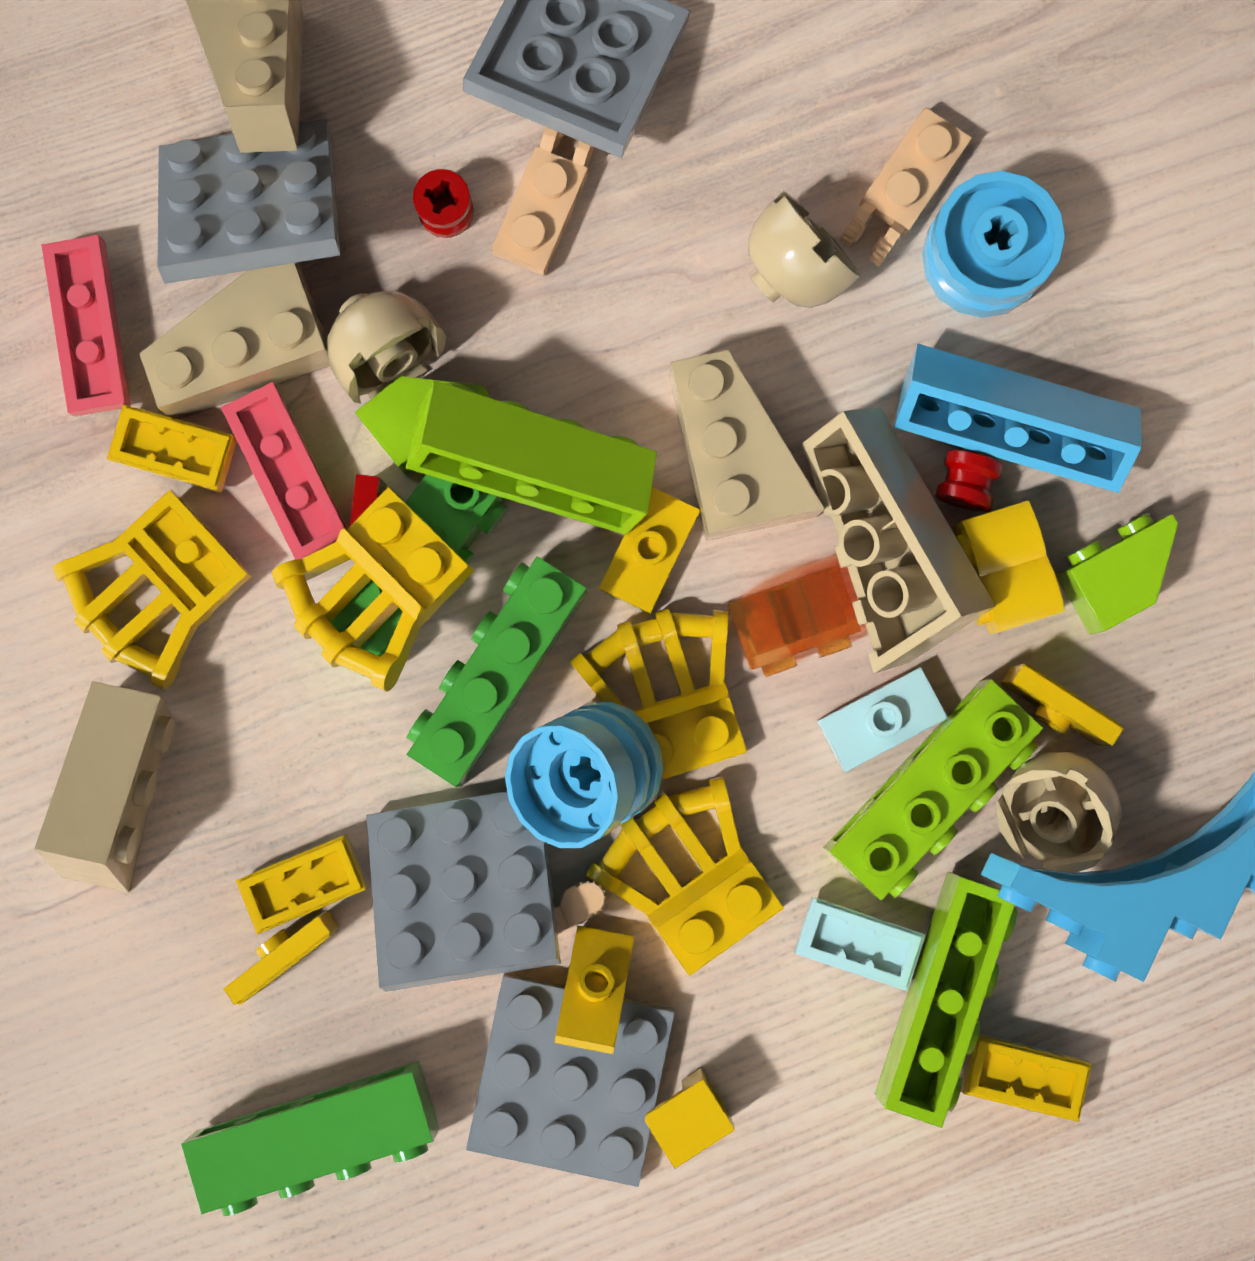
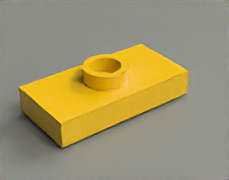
M123 404L107 460L222 493L237 440L234 435Z
M652 487L648 514L627 535H624L598 589L639 610L651 614L693 528L700 509Z
M1027 663L1011 666L1001 681L1002 685L1038 707L1034 714L1036 718L1061 733H1065L1069 727L1097 746H1113L1124 729L1121 727L1122 724Z
M347 834L235 880L257 935L368 889Z
M327 910L291 937L284 929L280 930L255 949L261 960L224 987V992L234 1005H242L337 933L340 925Z
M577 925L554 1043L613 1054L635 936Z
M979 1034L973 1052L967 1056L961 1092L965 1095L1079 1122L1092 1064L1087 1060Z

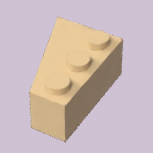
M185 0L240 153L298 151L303 11L300 0Z
M301 262L247 270L139 353L158 409L171 418L178 420L239 399L271 382L279 385L330 366L327 356L328 338Z
M724 350L671 362L669 377L698 508L700 509L705 540L719 539L818 517L824 510L823 505L730 351Z
M91 682L34 848L62 878L130 892L150 803L156 790L157 773L162 752L168 750L175 727L174 718H171V714L161 696L100 682Z

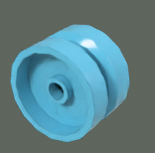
M997 171L978 174L954 189L927 231L922 251L927 281L938 298L959 313L980 318L1009 313L1027 302L1059 263L1065 240L1061 212L1048 191L1027 176Z

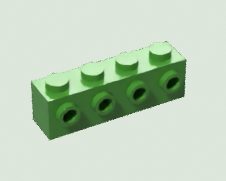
M429 475L424 476L406 501L468 564L474 556V553L468 550L470 545L481 531L487 535L491 534L508 510V507L503 504L505 498ZM371 580L331 623L339 632L345 631L383 591ZM398 608L360 648L378 656L383 655L403 611Z
M536 556L530 567L521 562L515 569L503 589V592L510 595L498 615L491 611L485 615L471 638L473 642L478 644L477 648L466 664L459 660L453 664L439 686V689L446 693L434 713L425 709L417 718L406 737L414 743L406 755L455 787L462 786L588 595L586 587Z
M420 1061L196 1130L181 1146L201 1214L221 1208L223 1216H230L254 1207L258 1204L257 1197L278 1191L280 1198H288L308 1191L315 1186L313 1179L332 1173L336 1174L337 1180L356 1177L372 1168L371 1161L392 1155L394 1162H403L416 1158L428 1151L427 1144L434 1141L440 1128Z

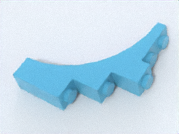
M1255 771L1219 814L1191 837L1152 858L1113 870L1068 873L1031 868L991 853L981 875L1002 885L997 896L1030 913L1036 903L1050 909L1045 920L1070 932L1065 944L1087 954L1082 964L1084 967L1115 982L1121 971L1144 982L1169 929L1192 940L1197 930L1221 940L1244 889L1255 894Z

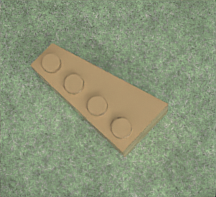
M881 407L842 411L802 443L820 502L824 507V515L832 516L839 545L834 546L840 567L848 568L858 601L852 602L858 624L866 625L874 652L868 653V657L874 674L910 663L996 607Z

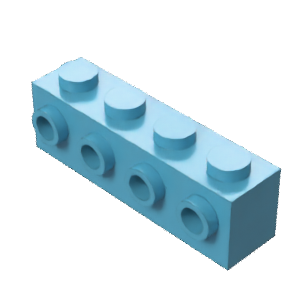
M921 344L916 346L900 389L894 428L1116 493L1120 492L1142 448L1141 408Z

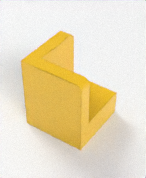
M701 1068L681 1080V1091L645 1114V1123L674 1169L735 1131L732 1116Z

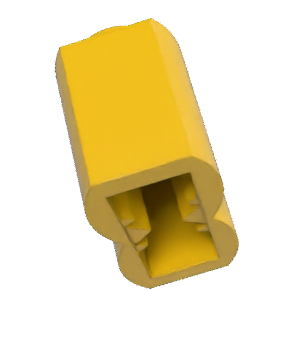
M1028 500L961 521L954 526L955 537L996 605L995 608L975 620L978 626L985 624L989 635L1065 612L1061 591L1046 555L1042 533Z

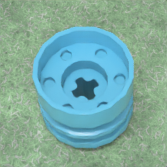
M589 702L521 737L509 755L505 780L512 808L521 824L536 838L558 848H582L602 838L623 822L645 810L659 792L664 769L660 746L647 723L631 709L613 702Z

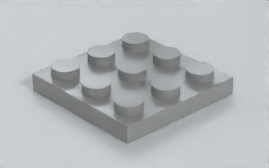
M504 0L463 78V92L622 159L687 26L690 10L666 0Z
M327 119L299 122L298 151L240 153L233 133L197 140H181L176 143L159 146L157 267L165 284L340 256L333 144Z
M507 791L366 815L379 987L383 991L388 992L561 964L547 843L536 838L521 824L509 802Z
M504 973L466 1150L639 1187L650 1129L645 1123V1114L655 1108L675 1013L674 1009L624 998L613 1054L557 1044L554 1042L565 985Z

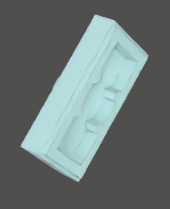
M919 667L817 720V723L843 772H848L948 719L922 668Z
M811 896L794 953L908 991L925 934Z

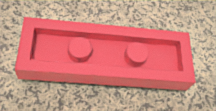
M99 235L41 244L67 412L76 417L122 409L123 404L131 406L105 241Z
M271 382L222 406L221 409L294 558L302 559L335 543L342 528L347 529L278 387Z

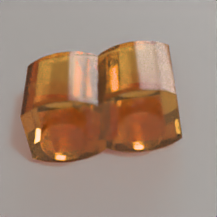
M839 565L726 605L749 670L761 667L765 677L798 666L794 655L816 648L819 658L853 647L849 636L862 631Z

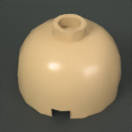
M784 190L764 209L753 224L748 238V254L757 271L750 278L762 294L773 303L782 296L798 307L813 308L827 304L849 288L860 275L856 272V266L823 227L819 228L807 217L810 213Z
M379 291L370 294L359 293L343 303L339 310V316L331 327L327 339L328 363L336 379L354 403L361 404L360 396L368 394L370 399H372L400 376L421 378L428 371L422 361L430 354L432 349L439 357L445 348L447 336L430 311L417 299L397 291Z
M1050 752L1027 760L1017 769L1003 787L1002 795L997 802L996 815L1000 832L1012 850L1022 858L1028 852L1034 858L1044 861L1041 866L1042 869L1077 873L1094 867L1112 846L1121 819L1122 808L1117 788L1103 768L1091 759L1072 752Z

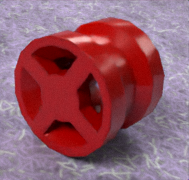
M436 169L427 172L418 180L413 191V203L424 228L436 237L451 238L464 232L473 220L474 206L467 183L463 178L451 170ZM444 192H446L443 198H440L437 201L432 200V197L437 198L438 196L443 195Z
M959 450L948 451L944 461L948 471L945 481L937 486L936 499L967 510L990 512L994 502L990 491L993 482L1001 477L1002 463L976 453Z

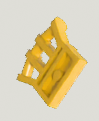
M388 487L348 529L342 528L335 543L302 559L282 563L273 569L271 574L277 588L285 590L296 618L294 628L305 639L313 638L323 648L321 656L332 667L342 666L371 679L372 686L388 692L399 679L421 626L475 570L396 492ZM352 560L355 564L318 603H315L307 580ZM372 580L383 592L345 631L339 632L331 621ZM398 608L403 611L383 655L378 656L360 648Z
M170 489L114 541L65 559L52 566L56 580L58 582L64 581L77 616L74 623L84 634L91 632L104 646L101 652L111 663L118 661L151 677L150 683L163 690H167L177 676L181 659L196 628L208 620L219 606L252 577L246 568L177 493ZM128 556L134 563L95 598L86 573L94 568ZM148 578L161 593L120 630L109 618L111 611ZM174 607L179 611L181 615L161 656L136 645L138 640Z
M669 608L655 612L656 618L632 625L629 620L617 624V630L587 655L583 656L579 653L569 661L602 702L610 701L625 707L599 674L624 653L626 654L642 703L641 708L632 711L649 725L660 746L664 769L661 780L747 753L730 695L724 682L728 610L714 609L713 615L674 613L670 612ZM678 636L711 638L708 686L695 690ZM663 640L681 695L656 702L639 647Z
M723 777L710 779V786L667 796L664 792L653 800L656 806L636 820L632 817L620 824L622 830L599 864L593 862L586 873L597 884L646 914L653 927L658 931L689 977L784 909L740 847ZM715 808L726 854L714 862L682 816ZM668 825L672 827L702 870V872L682 886L649 840ZM636 849L669 894L658 903L619 878V875Z

